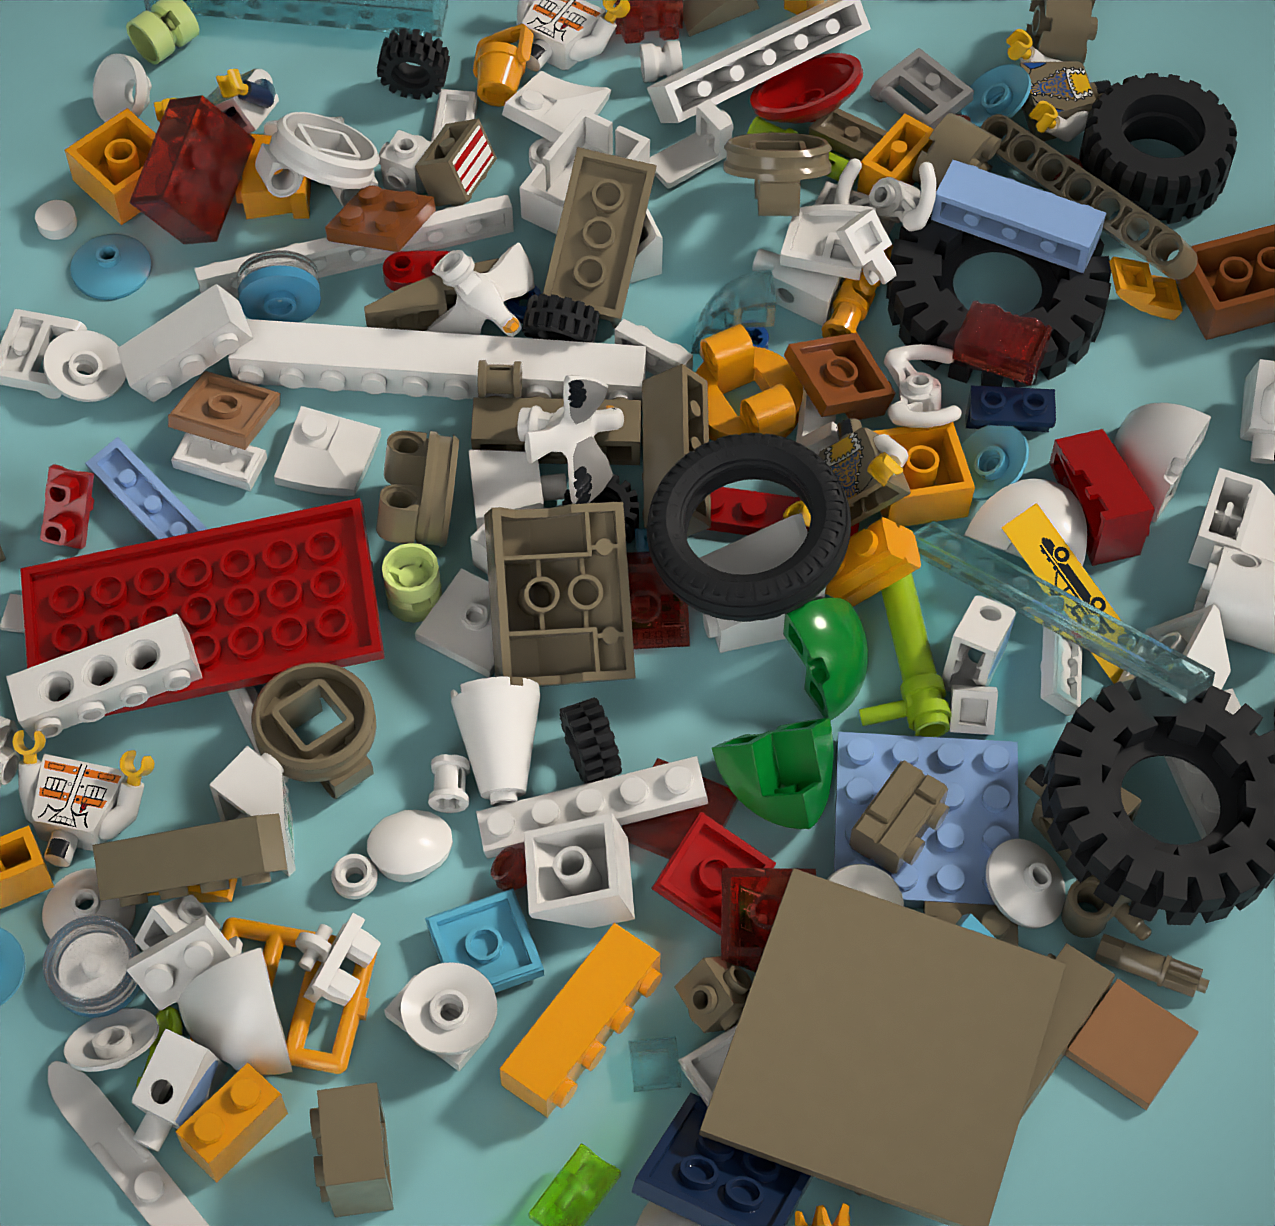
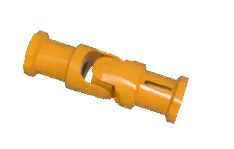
M893 244L884 250L888 260L891 257ZM863 268L860 280L845 278L833 301L832 307L834 311L832 316L822 326V337L827 338L857 333L856 329L859 322L866 318L875 297V290L880 286L881 281L879 280L874 285H870L864 276Z

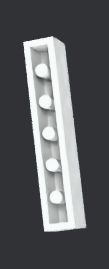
M827 0L647 87L660 122L680 123L696 115L697 105L708 99L717 105L871 28L860 0Z

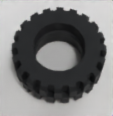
M1147 73L1144 78H1138L1135 75L1124 79L1122 85L1119 82L1113 84L1094 101L1087 117L1079 153V164L1081 168L1158 220H1166L1167 224L1180 222L1183 216L1190 219L1201 214L1202 209L1210 208L1217 201L1218 195L1223 192L1237 147L1236 125L1231 120L1232 115L1224 103L1219 105V98L1212 91H1203L1201 84L1190 80L1188 83L1179 80L1180 76L1169 74L1168 77H1159L1158 73ZM1141 139L1160 140L1175 146L1185 155L1177 158H1158L1139 151L1130 142Z

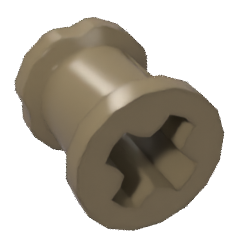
M479 360L477 377L478 397L485 398L487 394H513L515 398H521L522 362L515 361L513 365L487 364L486 360Z

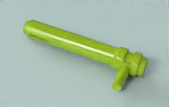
M910 573L881 590L903 681L900 686L902 700L859 709L862 726L907 717L909 728L915 731V736L940 737L949 731V722L952 715L949 703L944 700L946 690L943 678L936 672L913 575Z

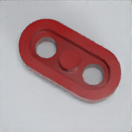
M400 251L391 254L385 259L382 267L386 286L392 291H396L404 286L435 275L432 272L434 267L450 251Z

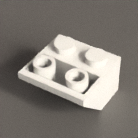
M1219 468L1188 563L1207 569L1215 545L1220 547L1226 546L1275 562V495L1261 480Z

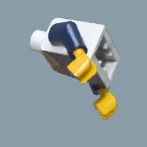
M255 68L240 75L238 69L227 70L228 75L216 76L219 86L196 108L183 106L179 111L176 98H166L160 102H154V107L159 123L179 121L181 125L191 127L204 147L209 150L256 131L279 102V98L275 92L272 78L265 70Z

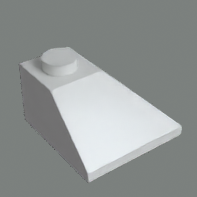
M1212 604L1146 629L1119 679L1127 691L1135 677L1157 675L1161 690H1165L1172 676L1195 679V697L1203 698L1210 684L1222 690L1231 672L1220 611L1216 605Z

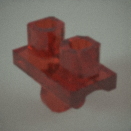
M620 0L615 2L614 7L619 4ZM628 0L630 3L629 13L625 17L616 18L614 22L617 24L615 33L622 34L626 44L640 43L644 40V32L658 31L659 38H662L664 41L675 40L679 38L680 29L683 28V0Z

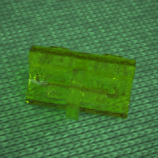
M581 1143L529 1211V1218L540 1226H584L621 1177V1170L598 1157L591 1149Z

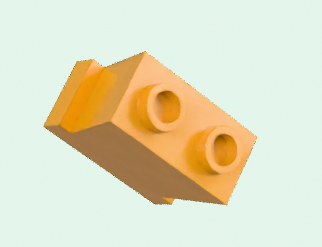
M246 134L245 148L238 149L237 156L239 173H243L242 180H236L235 183L237 204L243 203L246 220L293 213L294 219H309L311 179L304 176L299 189L291 196L280 198L272 195L255 167L261 144H270L272 136ZM283 169L276 171L274 175L280 173Z

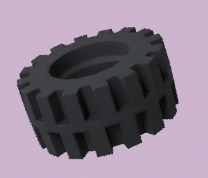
M546 294L532 295L531 298L529 297L525 311L522 332L526 337L533 339L594 343L600 313L594 310V307L586 306L581 301H573L569 297L561 298L553 294L551 296Z

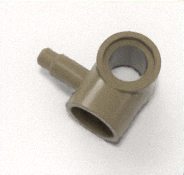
M1091 875L1081 883L1076 880L1070 886L1061 912V918L1065 928L1073 935L1081 938L1095 937L1105 929L1107 922L1113 917L1142 941L1151 935V929L1145 924L1144 919L1128 915L1130 909L1128 904L1131 903V899L1121 895L1112 907L1093 894L1100 883L1094 875ZM1078 903H1090L1096 907L1098 912H1086L1079 907Z

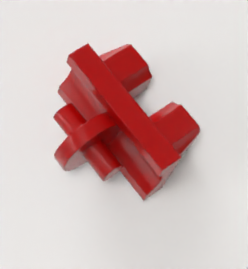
M56 464L49 467L45 490L43 524L40 539L43 542L82 549L86 546L90 511L94 508V499L92 498L94 473L74 471Z

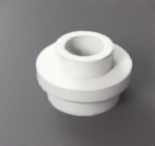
M349 854L342 857L335 864L331 873V880L335 891L342 897L360 899L369 895L374 890L378 881V873L375 864L369 858L360 854ZM352 874L363 876V879L357 883H349L347 881L348 877Z

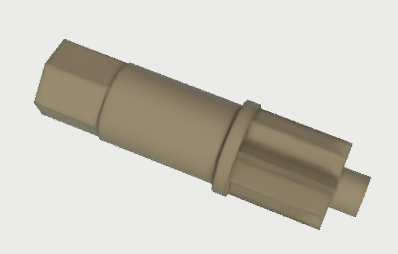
M1104 933L1094 958L1096 961L1156 982L1157 986H1163L1190 997H1194L1196 990L1205 993L1210 981L1201 977L1203 972L1201 968L1176 960L1169 955L1166 957Z

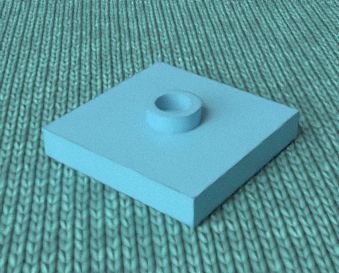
M513 888L425 918L426 926L440 964L449 962L461 963L475 968L489 980L495 993L544 976L543 965Z

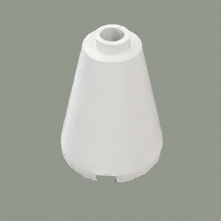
M501 676L465 682L460 685V694L454 689L450 692L451 704L482 798L490 800L492 806L518 801L517 797L525 795L541 696L539 684L531 679L523 678V686L510 685V677Z

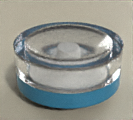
M287 250L262 252L247 259L238 269V301L241 304L244 315L249 319L299 323L311 317L320 306L321 295L318 268L311 259L300 253Z
M104 916L78 918L63 926L50 940L43 958L44 978L59 1002L74 1014L90 1018L108 1016L127 1006L139 992L140 986L126 971L128 960L140 954L141 950L131 933L116 920Z

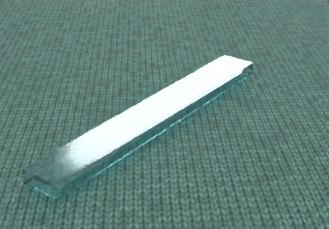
M935 521L913 533L916 538L920 559L1002 604L1013 608L1015 611L1183 703H1188L1213 685L1215 671Z

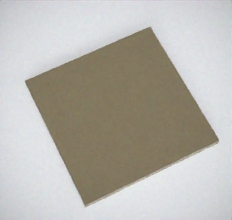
M793 868L699 1135L948 1226H989L1067 963Z

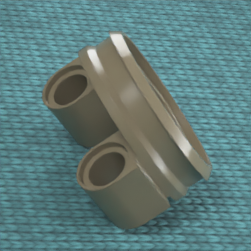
M754 133L733 137L724 145V149L727 151V159L723 163V170L733 176L755 179L754 190L755 199H758V216H799L800 180L818 178L831 173L832 165L829 161V152L832 150V147L825 139L796 133Z
M402 430L389 435L383 475L385 480L391 485L384 487L380 492L376 531L381 538L389 542L402 544L414 543L415 539L416 544H422L423 546L435 545L439 546V549L446 546L459 449V439L454 434L453 437L439 435L436 431H430L428 439L427 433Z
M321 662L304 663L278 673L261 689L252 709V731L260 755L268 753L274 757L284 769L283 776L303 782H320L329 795L337 799L374 774L372 762L367 757L374 742L377 728L374 704L368 688L355 674L334 664ZM320 698H323L342 723L310 744L305 745L294 730L323 711Z

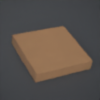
M204 371L168 415V427L246 450L280 406L281 393Z
M1117 979L1071 1043L1065 1056L1147 1110L1199 1032L1120 979Z

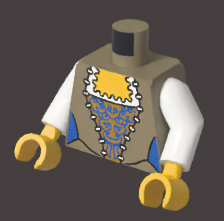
M1016 29L1006 39V43L1010 45L1007 53L1011 60L1016 61L1020 58V66L1026 70L1031 79V90L1026 102L1022 106L1029 131L1043 142L1055 138L1069 142L1085 130L1088 113L1091 111L1094 101L1098 96L1105 93V90L1111 86L1109 80L1090 82L1084 65L1079 61L1063 62L1046 57L1032 46V38L1026 31Z
M850 418L839 422L836 426L839 441L820 451L818 456L829 465L843 486L849 503L852 527L911 494L902 468L908 460L907 450L889 435H879L868 428H862V424L858 419ZM803 501L792 504L784 512V519L792 515L802 514L805 525L810 527L811 515Z

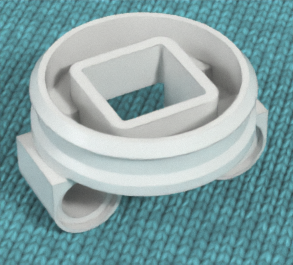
M293 112L280 118L277 121V132L272 135L270 144H261L255 162L256 170L268 191L280 198L293 195L299 189L304 176L329 185L343 207L361 188L378 186L379 184L374 177L373 170L380 162L374 144L354 128L335 119L314 113ZM283 169L280 173L274 175L276 171Z

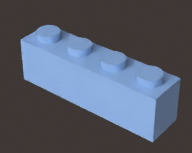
M952 160L936 191L931 220L1084 274L1099 242L1106 212L1094 209L1089 205L1068 200L1051 192L1022 184L1014 179L1005 178L979 169L974 165Z

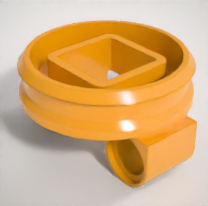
M741 324L734 325L700 341V356L704 362L695 373L707 380L709 439L715 441L720 437L733 434L741 435V433L773 434L786 438L798 423L803 397V386L787 360L773 351L753 346L747 330ZM755 381L762 392L742 400L740 416H737L723 394Z

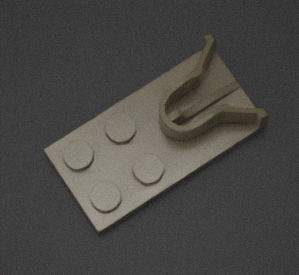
M577 147L543 294L551 296V294L558 295L561 298L569 297L573 301L584 302L586 306L590 305L600 313L599 319L610 321L614 329L622 321L657 165Z

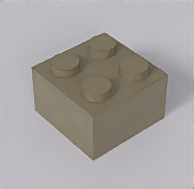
M377 1082L317 1090L318 1108L310 1109V1124L313 1139L316 1138L317 1153L320 1155L314 1156V1173L316 1186L320 1187L321 1201H330L335 1217L394 1210L385 1115Z

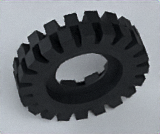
M932 213L925 227L920 230L908 231L903 225L901 226L899 239L895 238L890 262L897 276L887 282L886 299H889L887 309L892 326L900 325L898 337L905 346L918 344L936 345L954 351L955 360L950 363L949 378L967 384L972 371L978 370L982 371L981 386L1002 387L1005 373H1011L1015 387L1035 385L1039 369L1050 380L1066 371L1068 360L1076 365L1088 353L1090 342L1095 343L1102 326L1112 284L1109 283L1112 273L1109 263L1110 259L1109 256H1102L1104 243L1101 238L1083 274L931 220ZM989 252L1010 254L1022 259L1035 270L1041 282L1042 294L1039 302L1030 312L1016 319L1003 321L1004 317L977 312V315L964 307L955 294L953 279L957 269L966 260L979 254ZM920 360L933 370H936L943 364L937 361Z
M1157 675L1135 677L1128 691L1121 681L1103 688L1096 702L1089 697L1075 711L1071 721L1067 722L1046 766L1042 783L1047 784L1041 796L1043 818H1054L1047 833L1055 851L1059 852L1070 849L1072 852L1065 865L1080 883L1094 875L1100 883L1093 894L1113 907L1120 896L1123 895L1131 899L1128 915L1151 922L1157 911L1161 909L1166 912L1167 925H1191L1198 913H1201L1205 923L1227 918L1234 906L1239 911L1244 909L1258 898L1264 888L1267 889L1275 877V730L1258 736L1255 730L1263 717L1246 703L1234 715L1225 710L1231 694L1211 684L1203 698L1194 696L1195 679L1172 676L1165 690H1161ZM1156 756L1178 758L1197 767L1209 778L1218 794L1220 815L1213 831L1197 842L1175 845L1160 842L1135 826L1128 817L1121 798L1122 782L1129 769L1144 759Z

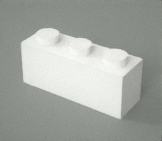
M215 284L118 347L117 351L129 386L154 403L160 398L169 395L171 391L191 378L200 375L205 369L222 358L236 352L238 348L251 341L253 337L240 302L218 284Z

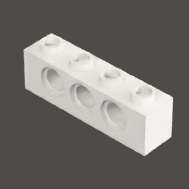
M178 614L6 676L18 723L30 738L35 740V731H41L45 739L60 734L63 729L82 722H95L103 718L106 713L125 706L134 707L141 705L152 696L166 691L184 689L191 682L201 679L203 676L190 634ZM155 661L150 668L142 670L147 663ZM113 676L108 683L99 686L104 679ZM70 692L65 699L57 701L61 695Z

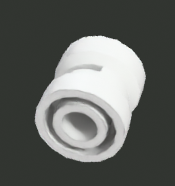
M679 40L667 41L662 48L655 46L653 43L640 44L643 82H654L659 77H663V75L669 77L683 70Z

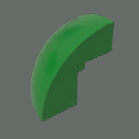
M822 598L807 602L800 608L785 614L783 635L806 666L804 690L822 716L830 718L831 721L851 705L863 686L868 668V645L863 625L853 606L841 598Z
M830 718L780 725L774 731L762 734H745L712 747L716 765L725 783L738 800L756 815L774 824L794 829H811L820 819L828 801L833 776L834 750Z

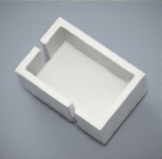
M583 108L545 154L543 165L538 163L520 186L521 218L556 235L577 147L610 155L613 154V122ZM619 125L615 130V156L650 164V139Z

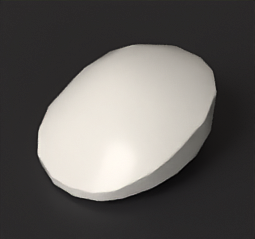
M403 810L385 817L372 829L367 840V852L377 869L385 877L397 882H412L427 876L444 863L453 844L452 833L448 824L438 815L422 810Z

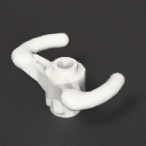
M859 159L849 160L840 175L835 191L834 204L877 208L876 214L879 219L890 220L895 223L902 222L903 227L908 231H917L925 227L932 213L936 198V177L931 163L924 162L919 167L921 194L920 190L912 185L892 177H886L873 185L868 197L849 204L854 180L862 168V163Z
M918 344L894 348L887 352L884 358V365L899 387V401L892 404L887 412L893 424L909 428H930L943 426L960 419L962 413L958 406L953 405L941 409V384L939 380L927 373H917L909 362L910 360H931L950 364L955 360L953 350L936 345Z

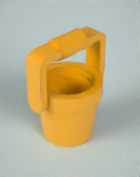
M519 24L481 39L477 44L473 73L477 78V95L480 100L488 105L502 107L518 90L520 80L525 73L526 61L530 59L533 42V32L525 24ZM519 40L518 48L514 45H511V43L517 42Z

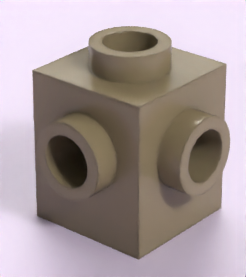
M723 956L703 958L674 988L687 1006L690 1018L701 1028L703 1033L723 1030L726 1032L738 1024L752 986V981L749 975L737 965L734 958L733 962L725 960Z

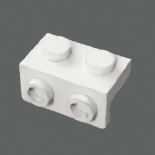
M208 915L129 959L126 971L161 1011L175 1002L178 1004L180 995L185 987L205 970L226 959L241 954L243 943L237 936L227 940Z

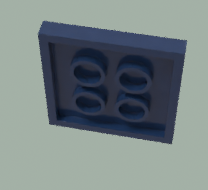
M690 1093L636 1176L632 1193L701 1226H787L813 1176L699 1135L708 1107L700 1096Z

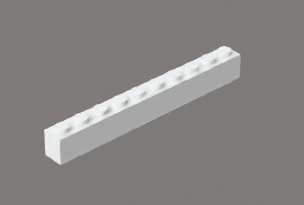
M246 319L253 339L228 357L233 379L256 386L262 384L284 386L291 389L300 387L320 388L334 392L341 390L364 391L370 394H406L411 397L436 396L448 397L453 400L478 397L477 377L479 360H486L487 364L513 365L515 361H521V398L539 396L546 399H563L565 376L580 375L595 378L606 384L608 391L605 399L607 400L626 398L628 400L642 401V381L646 377V346ZM487 394L485 397L501 396L503 398H515L513 394Z

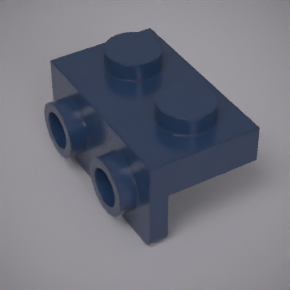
M971 385L965 414V426L968 429H980L987 425L1014 426L1019 431L1049 432V428L1055 426V389Z

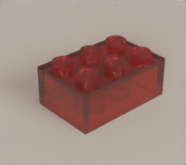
M203 95L170 99L129 203L183 244L217 242L255 138Z

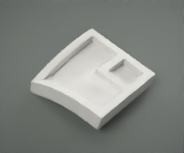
M540 71L505 102L502 115L555 143L582 108L598 115L607 103L611 89L574 84Z
M822 204L800 207L799 216H792L780 254L779 265L860 280L863 266H853L836 231L862 211L874 209L876 212L877 208L848 204Z
M301 406L274 475L275 485L316 494L355 496L381 438V428Z

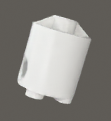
M1215 545L1194 604L1193 612L1215 604L1220 611L1224 637L1226 639L1275 654V562L1226 546L1220 547Z

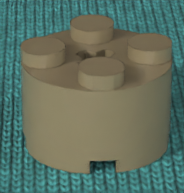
M1031 0L1029 11L1034 12L1032 24H1027L1026 32L1032 38V46L1046 57L1063 62L1079 61L1084 64L1087 54V41L1095 39L1098 29L1097 17H1091L1095 0Z
M949 113L930 135L929 139L933 142L927 153L923 150L921 151L914 166L912 179L921 186L919 167L924 162H929L934 167L936 191L952 160L974 165L979 169L991 172L993 166L987 162L997 152L1001 139L962 116Z

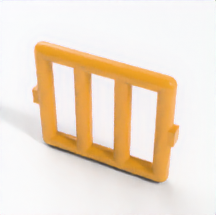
M235 917L226 919L221 933L227 940L237 936L238 938L265 942L263 955L271 988L273 987L283 947L297 948L295 941L301 932L316 933ZM330 935L328 942L331 945L335 940L336 936ZM377 952L366 969L355 963L352 976L359 979L360 983L351 1000L343 1007L331 1053L304 1048L316 1003L306 999L303 995L322 962L316 961L311 971L305 970L286 1039L291 1066L334 1074H341L346 1071L359 1021H366L370 1005L366 994Z

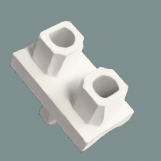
M352 913L347 923L342 925L332 945L328 942V939L333 930L325 924H320L315 934L301 932L298 935L295 945L304 953L298 965L306 971H311L316 961L322 962L303 997L313 1003L324 997L343 1006L351 1000L360 980L339 968L343 959L346 957L366 969L381 945L377 939L361 929L365 921L364 918Z

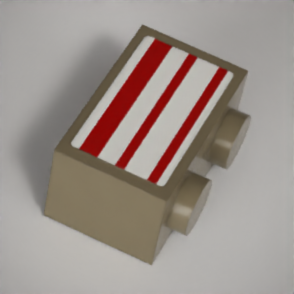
M478 118L445 124L415 165V168L428 196L434 197L435 207L449 204L457 207L467 203L472 198V194L480 182L486 178L487 172L497 157Z

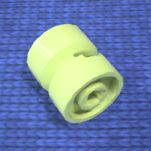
M159 0L151 6V12L143 11L127 22L126 25L127 34L136 50L143 58L154 65L174 53L175 46L182 47L199 35L200 31L194 14L183 0Z
M415 543L399 545L390 550L385 556L382 564V574L389 610L395 617L405 622L416 623L424 621L442 596L437 557L431 549L422 544Z

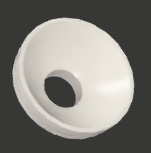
M111 54L99 65L93 83V100L96 111L104 122H107L126 108L139 117L148 107L152 85L139 61L125 54ZM135 85V97L133 100L132 91Z

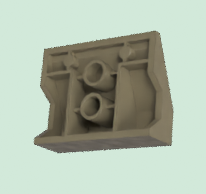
M623 502L569 504L553 508L520 510L494 507L485 513L495 677H510V685L523 686V678H527L537 682L539 687L635 679Z

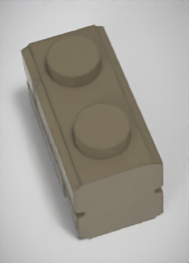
M900 761L852 828L849 845L853 850L868 859H873L876 864L892 874L897 873L904 862L912 865L925 846V841L921 839L929 827L936 831L948 814L950 807L945 805L948 792L947 786L934 777L923 774L922 770L907 761Z

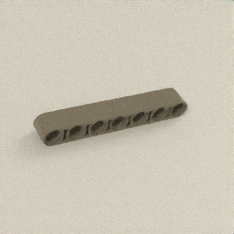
M996 114L988 117L983 122L981 128L1002 139L1006 135L995 155L1044 191L1106 212L1102 231L1169 278L1174 280L1183 279L1195 270L1198 260L1197 254L1177 232L1007 116ZM1034 153L1033 157L1027 161L1028 157ZM1062 172V174L1060 175V177H1058L1056 180H1054L1055 176H1056L1058 173ZM1091 190L1090 194L1085 199L1081 200L1083 195ZM1120 210L1114 219L1109 220L1115 211ZM1149 229L1147 235L1143 239L1138 240L1140 235ZM1179 250L1172 260L1167 261L1173 251Z

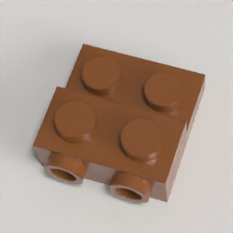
M858 333L792 343L788 345L783 355L821 417L845 413L848 419L858 420L883 416L896 394L891 383L881 371Z

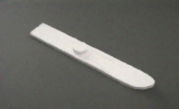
M60 1061L52 1062L48 1066V1085L54 1102L64 1118L150 1226H209L148 1148L133 1140L135 1132L100 1088L82 1071L72 1068L67 1063Z

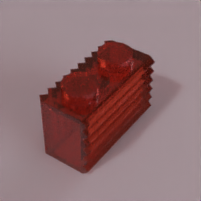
M976 300L972 302L955 339L952 359L1032 386L1047 352L1052 327L1050 325L1044 326L1036 318H1020L1018 314L1012 315L1010 311L1004 312L998 305L980 304Z

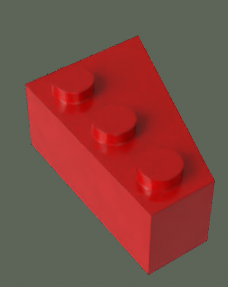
M1099 429L1055 439L1049 464L1057 483L1068 488L1081 504L1087 525L1086 553L1091 565L1095 566L1141 555L1145 539L1149 536V527L1155 508L1105 431Z

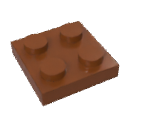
M379 186L361 188L325 226L327 240L399 252L436 211L434 197L416 194L413 191L387 190Z

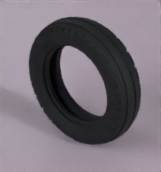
M741 433V435L733 434L720 437L715 441L712 440L695 448L694 451L687 453L671 467L660 482L651 501L647 518V542L650 556L666 586L683 602L704 614L723 620L739 622L761 621L779 617L782 614H787L800 608L815 598L829 584L840 568L847 552L851 533V515L847 496L841 482L829 465L812 450L796 441L778 435L762 433ZM753 479L772 481L787 487L804 502L811 515V521L803 544L791 558L768 571L746 575L719 571L704 563L688 544L687 531L694 511L709 494L727 484Z

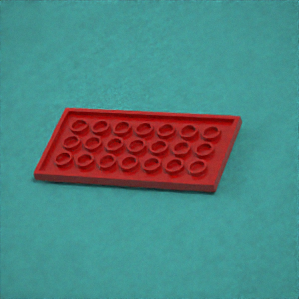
M360 498L20 568L27 669L178 614L188 630L203 678L191 682L184 689L163 692L148 698L141 705L134 707L125 706L106 713L105 716L265 684L278 673L299 664L321 662L347 667L385 659L364 508ZM155 661L147 663L142 670L150 668ZM113 676L104 679L99 686L108 683ZM70 692L61 695L57 701L65 699Z

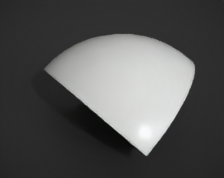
M1151 403L1131 411L1121 424L1115 437L1114 445L1154 506L1153 522L1157 521L1175 495L1183 469L1204 440L1211 416L1182 405Z
M1046 479L1017 481L996 492L981 506L964 536L992 548L1023 558L1001 527L1037 503L1082 566L1087 548V525L1080 502L1068 488Z
M261 948L241 953L212 966L194 978L185 987L180 995L178 1005L183 1023L195 1043L208 1048L217 1058L229 1063L237 1071L248 1062L261 1075L293 1072Z

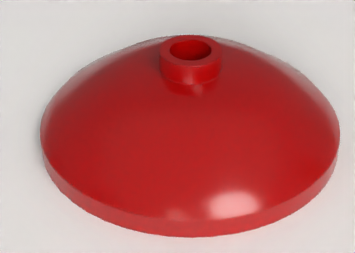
M845 53L820 54L758 84L751 93L750 103L756 115L772 122L792 124L815 122L817 119L838 109L856 91L863 78V69L859 59L853 55Z

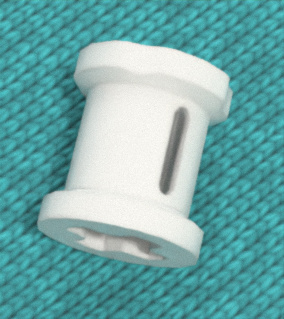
M443 754L434 757L431 760V769L434 774V789L428 797L429 806L436 811L444 813L464 811L469 806V796L465 793L466 776L470 774V761L463 756L455 754Z

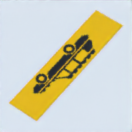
M1036 503L1001 528L1109 679L1115 684L1119 681L1138 643Z

